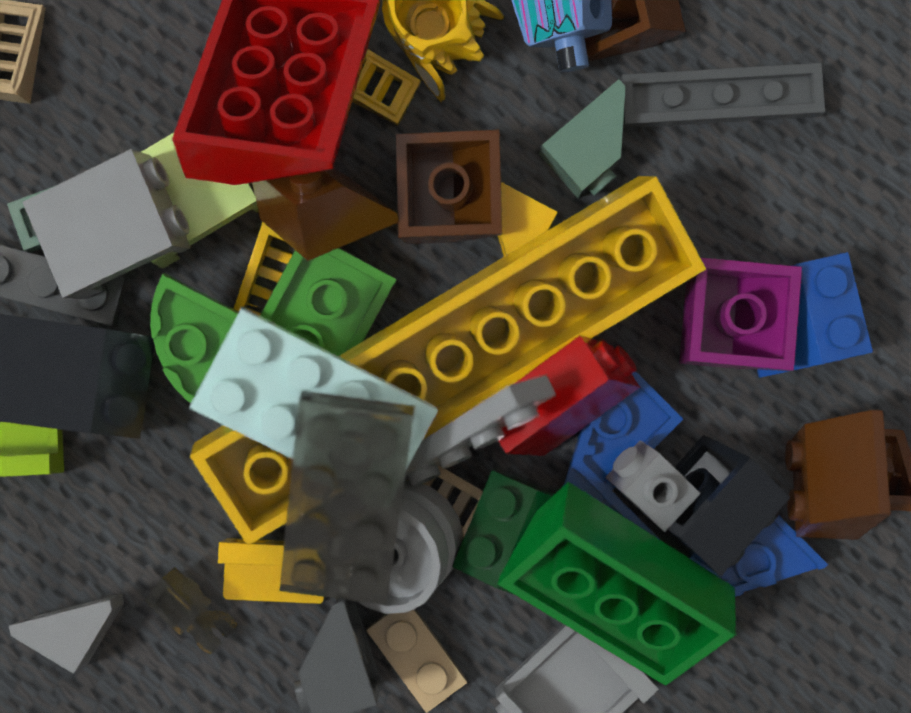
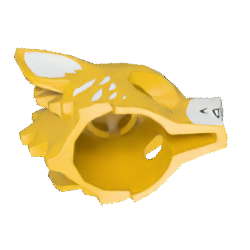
M382 0V13L387 31L410 59L419 76L440 102L445 100L446 95L443 82L435 68L453 75L457 72L453 60L464 59L470 62L473 60L481 62L484 54L474 37L475 35L482 38L485 23L479 16L482 15L498 20L504 19V14L485 0Z

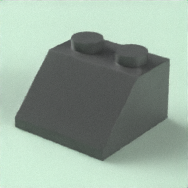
M343 590L334 602L298 672L300 680L294 681L296 698L303 713L310 711V713H354L377 705L382 682L356 600L346 590Z

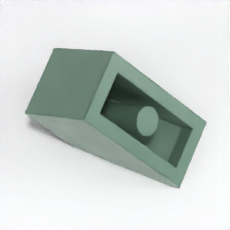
M620 79L542 144L539 155L577 199L588 190L593 196H596L617 177L612 169L621 158L626 86Z

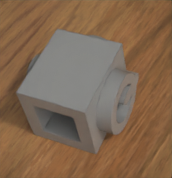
M641 440L634 447L624 450L617 457L613 464V470L605 477L636 508L664 532L701 494L660 453Z

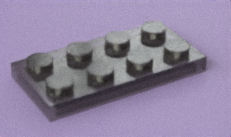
M302 390L298 404L279 591L382 605L387 604L415 406Z

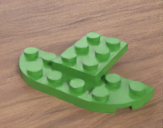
M337 248L309 261L294 250L260 316L339 356L363 342L396 278L341 248ZM163 273L152 301L151 336L163 367L162 370L167 379L191 403L239 311Z

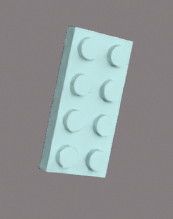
M241 307L189 407L385 505H388L438 412L436 406Z

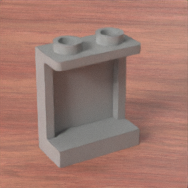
M130 149L23 202L62 298L87 299L103 291L101 284L167 253H182L190 249V244L186 237V234L189 233L188 222L180 208L171 202L165 188L169 186V178L163 165L157 158H152L151 155Z
M563 624L495 688L496 698L500 702L495 709L498 713H623L638 698L644 704L659 689L645 673Z

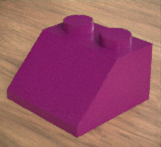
M701 258L706 270L686 281L679 364L735 369L794 371L802 267Z

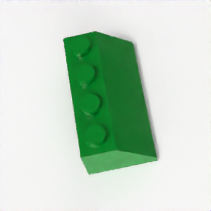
M570 482L566 483L536 511L498 580L499 586L665 686L736 635L735 587Z

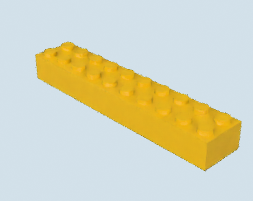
M638 176L339 355V357L436 406L438 412L426 432L424 440L508 385L517 382L579 335L588 338L595 337L706 270V267L657 177ZM225 425L194 442L190 453V458L247 546L346 487V485Z

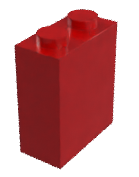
M582 335L576 337L514 383L547 375L555 396L536 407L539 413L537 418L513 429H508L507 425L501 428L505 436L498 441L505 453L545 456L640 388L632 375L637 371L634 362L619 345L614 348L604 340L597 341Z

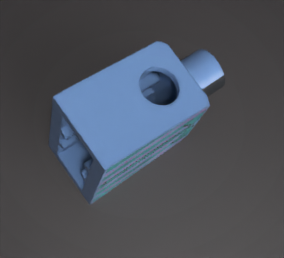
M511 0L525 43L529 47H555L559 72H570L589 67L585 38L608 32L612 26L611 0Z

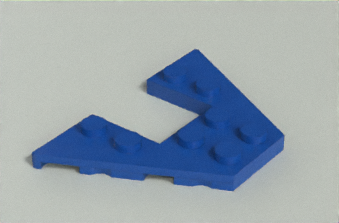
M634 372L632 375L640 388L581 429L563 486L568 482L572 483L658 538L612 491L615 487L605 478L613 470L615 460L624 450L634 447L640 440L654 449L683 420L637 372ZM779 515L770 526L764 528L749 544L741 560L734 566L729 567L721 577L697 561L692 555L688 554L686 556L735 587V597L742 595L745 591L761 586L777 584V581L814 569H824L828 565L801 537H796V532Z

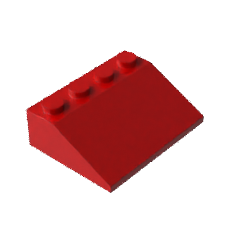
M222 0L172 137L185 178L241 185L333 169L379 10L380 0Z

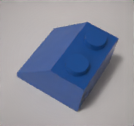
M848 252L792 265L802 267L794 370L873 353ZM757 369L759 378L789 372Z

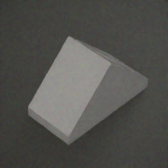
M118 594L22 619L9 625L10 634L13 638L74 674L88 665L124 605L123 596Z

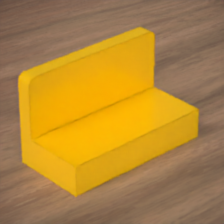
M226 538L219 542L218 563L225 564L223 597L227 600L322 603L325 592L327 543L257 540L247 546L244 539Z

